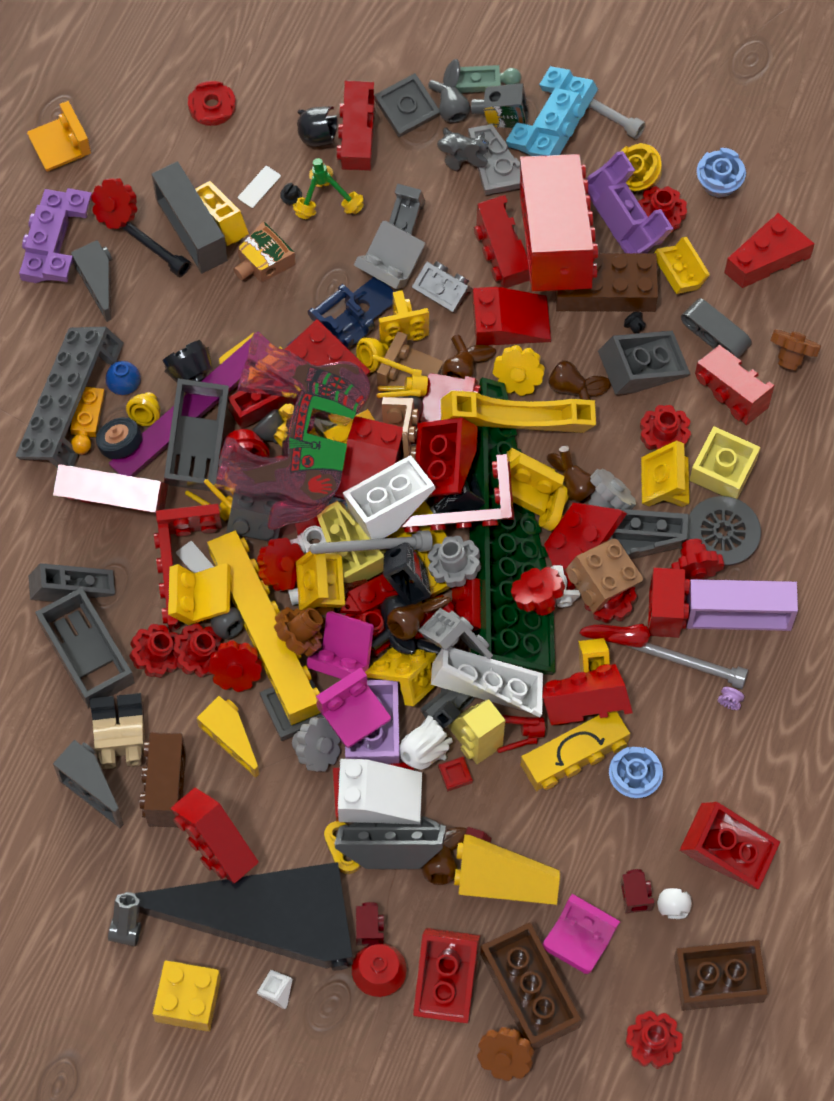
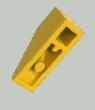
M211 181L195 188L225 236V244L227 246L237 243L241 238L249 235L241 211Z
M218 696L197 717L198 727L256 778L259 775V769L238 714L239 709L231 700L227 699L225 701Z

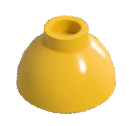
M362 338L357 344L356 355L370 372H374L379 369L381 362L373 360L372 356L377 355L384 358L389 347L386 343H381L375 338Z
M147 392L132 397L126 405V413L137 424L151 426L160 418L161 408L157 397L153 393Z

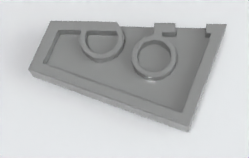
M489 124L469 128V138H475L481 132H484L485 139L489 142L488 152L483 155L488 163L484 167L477 166L485 195L519 189L520 162L517 158L513 157L507 148V144L495 127Z

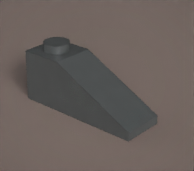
M96 240L71 252V256H73L74 260L73 265L106 322L111 320V268L109 261L112 260V257L107 247L102 248L99 241Z
M40 563L28 575L30 600L55 602L81 587L88 598L108 597L115 594L113 570Z

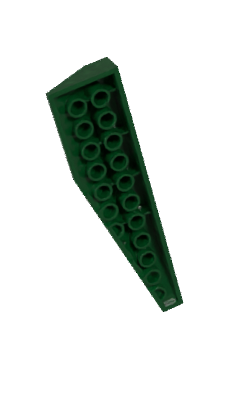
M484 377L480 379L481 395L509 400L505 383ZM478 426L477 449L472 461V471L475 472L485 504L477 510L501 508V505L495 503L494 488L499 486V480L493 477L492 461H497V455L507 454L511 448L521 452V449L517 448L515 440L517 432L514 428ZM513 502L514 520H498V525L482 526V522H472V527L469 528V540L473 541L479 549V562L481 565V569L476 576L477 579H480L481 628L473 633L476 636L480 635L490 645L487 648L493 655L490 659L546 675H553L555 673L554 610L547 615H538L533 610L527 612L517 607L511 594L513 582L521 580V574L533 568H538L541 571L547 567L545 558L548 557L545 546L541 544L539 536L541 528L535 520L534 513ZM471 649V653L483 656Z

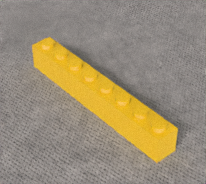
M235 530L208 541V550L214 565L218 566L224 563L230 565V598L245 622L244 628L254 648L258 651V657L263 662L264 670L290 724L294 725L319 714L316 696L320 693L317 687L312 689L309 683L312 680L307 666H301L298 660L301 658V655L299 656L289 650L286 642L280 640L277 636V632L274 629V625L277 623L275 616L280 611L276 602H270L267 596L270 594L268 586L263 583V580L260 581L257 575L259 567L255 559L250 560L247 553L250 550L245 538L240 539Z

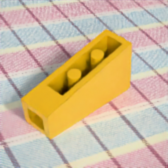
M465 834L464 842L458 843L457 859H462L461 869L455 870L454 885L459 886V895L557 905L560 880L559 870L471 835Z

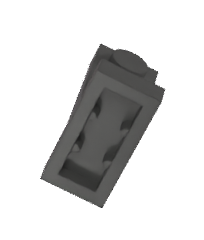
M397 183L395 190L396 201L389 222L412 235L419 211L424 208L425 198L420 189Z

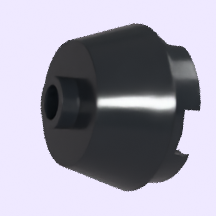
M200 340L187 344L185 348L176 353H171L162 360L166 368L164 372L176 383L178 379L201 382L205 379L204 375L213 369L209 347H205Z

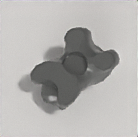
M446 127L443 128L444 137L438 141L437 146L439 150L446 152L444 161L449 168L458 170L463 161H469L478 167L487 165L488 161L483 155L488 152L489 142L485 139L484 132H481L475 138H469L460 133H452Z

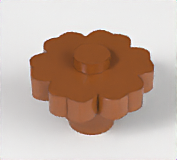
M774 329L770 340L774 344L781 346L777 356L779 358L778 364L791 370H797L798 365L802 364L805 355L818 357L821 345L808 340L806 335L795 331L788 333Z
M286 607L275 616L277 623L274 625V629L277 632L278 638L286 642L289 650L299 656L304 653L310 657L321 648L322 645L319 640L322 639V634L319 630L321 629L323 619L317 610L313 608L303 610L296 608L292 610Z
M502 1027L498 1032L488 1030L482 1036L478 1044L480 1050L477 1058L483 1069L491 1070L493 1077L510 1081L513 1076L522 1079L530 1071L533 1064L531 1059L534 1055V1050L531 1047L530 1041L524 1039L521 1032L516 1029Z

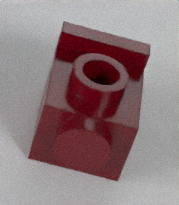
M633 869L627 871L626 874H622L621 889L625 914L652 911L654 898H648L652 897L650 880L645 881L644 872L641 869Z
M366 902L362 906H356L357 946L384 943V933L378 932L384 931V915H378V903Z

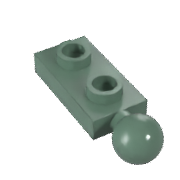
M499 65L460 67V77L455 87L461 93L485 92L487 87L501 86V83L505 85L519 84L521 82V73L516 68H508L504 73H500Z

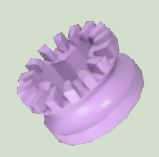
M723 687L721 691L723 695L719 696L718 703L724 705V707L728 706V709L731 707L732 710H739L741 707L739 702L743 701L745 696L734 688Z

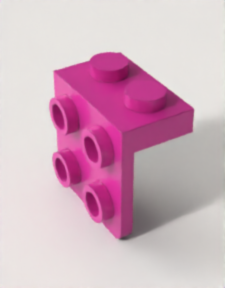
M572 894L560 918L542 945L545 951L579 971L589 974L610 943L620 921Z

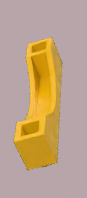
M450 391L441 398V420L463 417L476 426L577 433H585L596 426L595 400L511 401L465 391Z

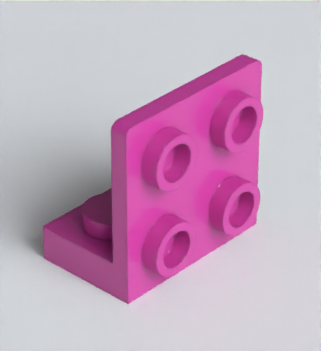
M333 611L327 612L322 650L308 657L307 668L339 679L345 678L360 667L364 672L367 671L370 663L373 624Z
M361 667L316 696L317 708L346 748H350L391 720V716L367 685V675Z

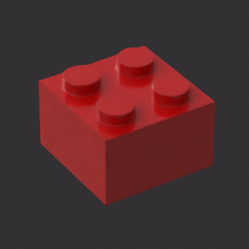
M653 567L649 586L648 608L650 636L679 638L681 629H686V619H688L689 615L687 595H689L690 579H685V569Z

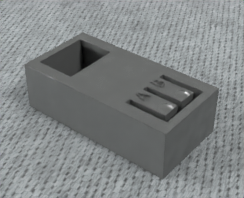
M177 161L152 173L155 199L200 273L202 274L227 262L225 236L179 162Z
M178 379L164 483L169 484V486L211 491L204 483L206 462L209 459L208 480L216 486L229 390L228 385ZM184 392L220 397L217 420L181 416ZM176 455H180L178 474L176 475L174 474ZM192 457L195 458L193 477L189 476Z
M82 587L35 612L39 625L88 709L90 708L89 698L112 696L135 684L132 671ZM80 607L92 628H88L78 610L67 615L78 635L75 636L65 618L54 622V626L64 641L61 644L49 623ZM113 662L120 674L87 691L81 678Z

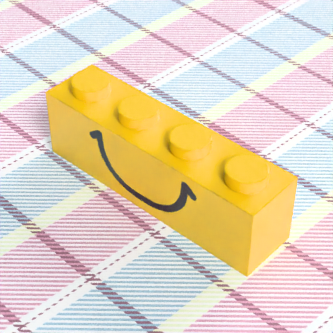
M617 711L608 712L609 716L605 718H600L598 715L521 756L520 765L536 792L542 788L548 790L554 787L559 779L565 776L570 778L578 774L583 766L589 763L590 765H595L605 758L604 755L612 751L617 753L626 748L630 732Z

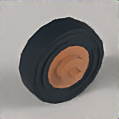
M116 418L107 422L99 430L96 444L105 457L109 459L124 458L138 448L142 441V432L137 423L131 418Z

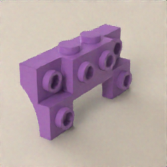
M623 151L616 152L606 164L586 178L588 180L587 195H590V200L624 253H648L654 245H659L673 230V227L661 209L653 211L649 217L646 215L626 184V181L634 173L635 169Z
M67 188L66 193L49 189L44 190L41 203L37 205L35 214L31 213L29 233L28 235L25 234L23 238L22 248L26 252L19 272L21 281L32 283L46 280L68 281L70 266L74 261L73 256L60 254L69 224L68 217H87L90 200L92 201L91 192Z

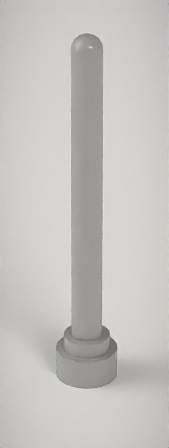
M592 99L588 106L623 126L624 130L627 131V135L634 139H638L644 131L646 123L639 118L634 119L631 117L629 119L595 99Z
M424 530L417 531L416 534H412V537L313 543L309 549L313 554L391 549L407 542L414 550L417 549L418 552L431 551L433 541L431 532Z
M647 643L640 648L626 646L728 679V683H732V687L743 689L748 674V669L739 666L738 668L732 667V669H728L651 643Z

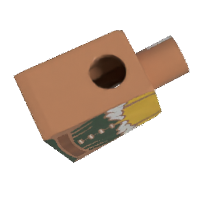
M264 221L239 246L238 255L241 263L233 268L240 280H244L250 274H253L260 282H264L293 267L296 264L295 252Z

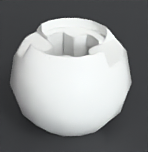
M664 889L659 895L657 905L662 916L668 915L670 919H683L690 913L692 901L690 895L687 892L682 893L681 889Z

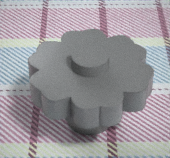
M602 468L601 470L597 469L590 476V481L596 487V490L591 494V499L588 501L589 505L630 510L636 505V499L630 494L631 491L621 480L615 478L611 472Z
M460 536L445 537L443 543L434 544L432 551L428 554L430 562L428 568L431 576L434 577L437 583L446 582V585L450 588L464 586L466 579H475L481 569L479 549L471 540L463 542Z
M311 717L309 724H303L300 731L294 734L292 746L296 751L299 763L306 764L307 770L318 772L326 771L328 764H335L340 754V748L337 744L341 740L324 717Z

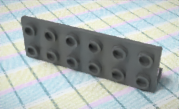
M71 327L68 329L16 453L18 459L49 460L57 468L58 464L74 466L78 454L74 452L72 444L65 439L67 430L98 356L107 364H114L123 346V342L107 327Z

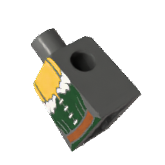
M523 83L487 87L484 99H472L471 113L485 114L487 125L492 124L494 127L514 128L516 123L527 125L528 104Z

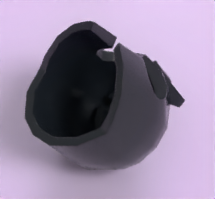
M334 106L298 110L300 115L297 121L298 135L305 144L314 147L334 144L333 139L338 124L337 115L327 116L328 112L334 109Z

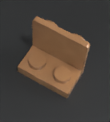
M399 331L384 357L409 368L422 370L421 376L427 377L430 373L439 374L443 366L442 360L410 348L407 345V334ZM381 363L377 371V386H404L406 376L411 377L412 374Z
M383 397V423L403 427L404 458L411 455L415 460V443L417 439L415 424L419 420V410L414 409V398Z

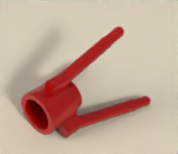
M502 715L505 723L521 724V735L527 736V739L497 749V752L502 753L528 744H537V738H544L545 736L544 718Z

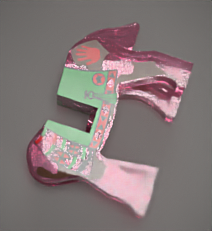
M254 332L237 391L294 398L284 430L282 457L267 458L255 455L243 448L234 438L226 437L218 463L219 469L214 487L250 497L278 496L281 501L272 505L267 522L269 530H276L285 525L306 522L316 517L327 507L332 496L338 490L347 444L311 435L309 432L312 431L315 418L347 426L368 399L370 383L364 371L354 363L339 361L316 366L288 350L272 345L262 334Z

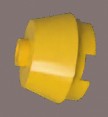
M639 143L630 147L626 146L621 150L635 169L634 173L626 181L630 190H648L659 182L662 175L661 157L654 147Z

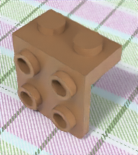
M611 539L576 556L565 569L569 580L579 590L584 603L589 606L593 613L602 609L610 598L640 584L643 580L642 575L617 539Z

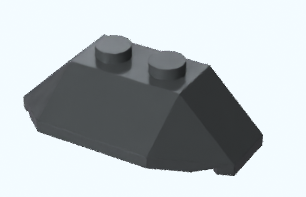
M421 816L420 824L354 822L349 826L346 824L339 826L334 845L335 849L365 869H420L443 849L447 830L445 825H439L436 821L425 816Z

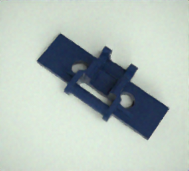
M375 277L354 293L341 284L338 287V291L315 309H309L307 313L313 321L318 319L349 349L371 332L375 326L373 320L393 305L394 291L386 283ZM342 299H345L346 310L334 319L332 316L324 318L322 316ZM358 304H367L369 310L364 313Z

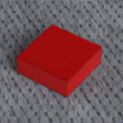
M464 756L438 765L447 792L473 783Z

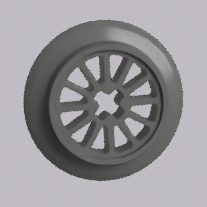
M728 496L708 498L697 504L688 516L687 539H701L702 544L706 545L707 551H716L717 554H722L724 565L736 564L747 559L753 554L760 542L761 527L756 514L747 504L736 498ZM716 514H721V520L717 518ZM725 514L731 516L728 521L725 520ZM734 519H737L739 521L735 524H731ZM719 528H723L724 531H728L727 536H723L722 533H718ZM715 540L712 546H709L707 544L708 542ZM718 543L721 544V551L715 549ZM733 543H735V544H737V545H739V546H738L737 548H735L734 545H733ZM725 544L730 549L729 551H725Z

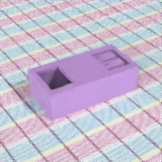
M691 579L689 595H687L689 615L688 619H686V629L791 631L798 612L797 582Z

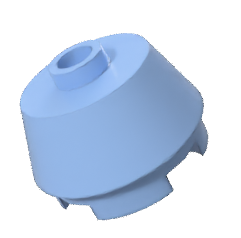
M720 148V151L707 152L697 166V176L708 194L714 197H726L743 184L746 177V169L738 153L728 148Z
M627 747L613 757L609 766V777L615 789L621 794L631 798H642L652 794L660 786L663 778V769L658 757L651 750L645 747Z

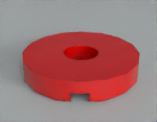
M206 81L198 84L192 93L190 92L188 96V110L191 117L198 123L206 126H217L225 123L233 116L236 110V98L233 90L229 86L223 85L222 82ZM208 100H216L218 104L211 107L207 106L206 102Z

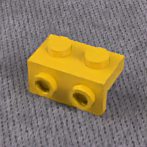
M682 237L675 246L659 248L654 252L656 253L659 267L676 294L699 290L710 275L687 237Z

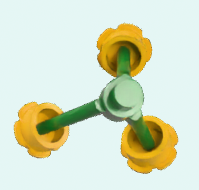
M316 158L313 160V167L309 173L311 184L306 198H298L297 202L293 204V210L302 219H309V217L316 215V204L311 201L315 187L328 186L330 184L344 197L341 205L346 214L358 213L364 206V199L361 194L358 195L355 191L347 194L332 178V168L323 164L322 159Z

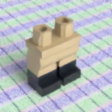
M141 693L117 695L120 724H117L114 696L89 698L97 758L100 759L102 769L116 767V756L126 755L127 766L141 765L145 742L144 709Z

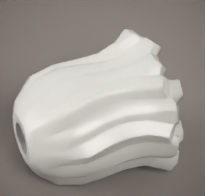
M428 715L418 728L402 739L399 745L400 758L412 768L425 769L435 761L447 758L446 752L449 750V745L453 740L451 737L446 738L447 733L443 731V728L439 726L436 720H433V717Z

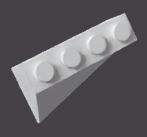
M449 647L446 651L441 649L432 664L431 685L483 700L489 699L491 702L526 711L538 717L542 715L543 673L488 659L484 656Z

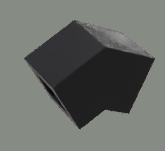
M449 700L432 717L444 729L461 712Z

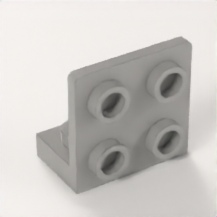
M382 221L367 254L358 256L354 266L395 289L403 288L406 286L426 243L390 222Z
M440 608L419 629L424 638L445 651L455 645L460 637L469 648L490 659L493 656L487 649L490 646L488 642L480 635L476 636L471 631L474 627L464 617L460 618L452 610L448 613Z

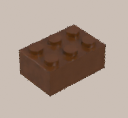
M150 732L149 741L144 742V757H146L147 767L142 768V783H144L145 792L140 794L142 817L147 819L149 827L178 828L173 821L176 816L170 808L183 798L186 747L183 734Z
M759 940L676 949L674 962L681 1011L763 1003L768 992Z

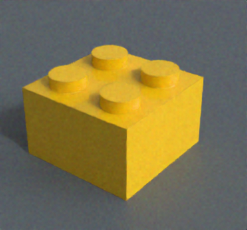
M164 960L153 1010L155 1022L210 1032L221 981L219 970Z

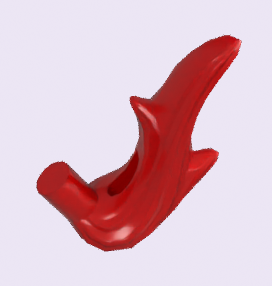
M596 624L584 627L579 632L587 638H604L608 642L637 648L645 646L651 635L648 627L644 624L628 627Z

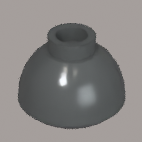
M273 409L252 429L264 441L272 440L274 443H277L273 435L277 432L276 429L284 423L278 409Z

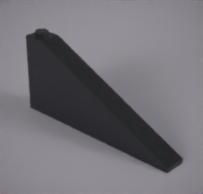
M338 862L243 876L235 884L228 879L134 893L140 899L139 913L319 967L332 968L334 971L344 970L353 963Z

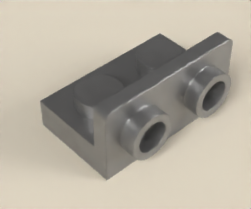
M438 261L434 265L426 262L412 288L455 313L467 292L471 293L473 290L472 287L467 285L469 280L456 273L455 277L448 274L449 268Z

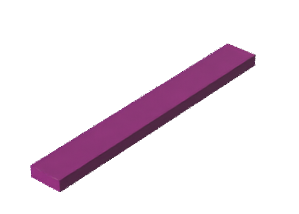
M258 331L201 382L228 385L229 393L241 383V375L275 351L276 348ZM188 393L183 399L181 416L201 418L219 402L220 397ZM174 406L142 433V441L132 454L124 458L113 459L109 462V466L117 474L134 477L169 446Z

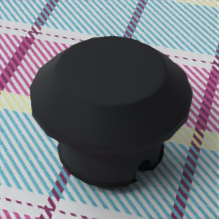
M288 183L282 189L280 198L285 204L293 205L297 202L298 198H302V192L297 185L294 186L293 183Z
M633 312L628 315L624 321V327H630L633 333L643 331L646 327V323L642 319L643 313Z

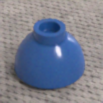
M118 361L112 364L106 373V385L115 394H130L140 385L141 376L139 370L130 362Z

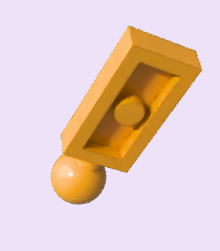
M85 387L70 428L71 435H76L71 440L74 452L77 454H86L91 448V441L88 437L97 436L105 397L104 389Z

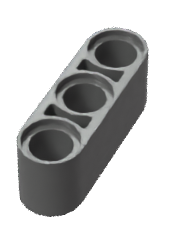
M701 298L697 299L681 315L684 325L713 349L721 345L735 357L739 358L752 345L750 337L742 329Z

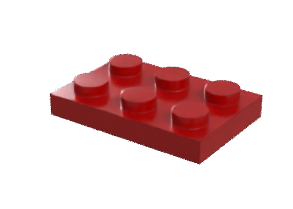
M318 319L284 349L287 353V361L290 364L294 362L296 366L307 363L315 367L349 364L359 369V374H354L359 384L370 374V370ZM310 368L307 375L308 378L313 377L318 369ZM339 392L341 396H338V401L344 395L341 392Z

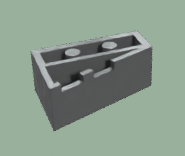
M620 509L625 511L627 515L609 539H617L630 559L681 548V544L687 541L689 514Z

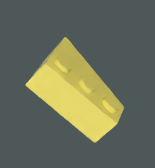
M335 501L316 512L326 542L370 540L351 515L347 505ZM387 549L336 552L331 554H342L343 582L355 587L383 572L384 553Z
M489 699L471 706L448 725V728L462 746L460 748L463 754L469 760L472 758L476 764H479L495 753L498 748L503 747L505 719Z

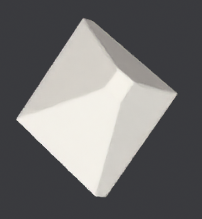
M270 970L257 994L275 1005L286 1009L292 978Z

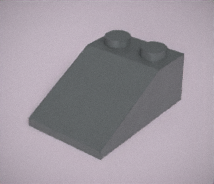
M673 331L615 335L598 350L615 395L636 393L690 375Z
M73 740L53 763L59 781L113 824L121 828L124 824L120 811L98 764L99 761L95 757L96 752L88 744L83 742L81 745L76 740Z

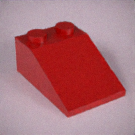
M503 287L473 288L472 305L476 345L492 346L551 342L546 295Z
M354 416L346 443L347 448L343 471L339 474L335 492L336 498L345 500L344 491L399 462L403 450V427Z
M463 417L417 423L415 461L435 486V490L428 497L460 494L476 453L478 426Z
M719 802L701 803L679 851L706 867L759 890L780 841Z
M430 928L425 929L422 934L413 1016L468 1024L481 935Z

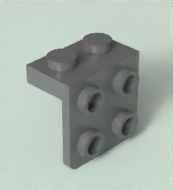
M236 480L226 533L236 530L238 535L266 541L278 538L285 503L283 489L280 488V492L276 494L268 488L252 483L250 480Z

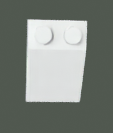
M410 455L344 491L343 495L351 515L368 538L383 539L401 527L435 490V486Z
M340 759L339 822L420 824L422 772L371 760Z

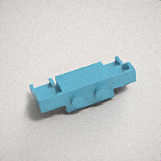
M550 66L539 86L542 91L552 93L533 126L516 123L505 141L508 147L520 150L531 156L560 155L598 90L594 80L575 77L570 70Z

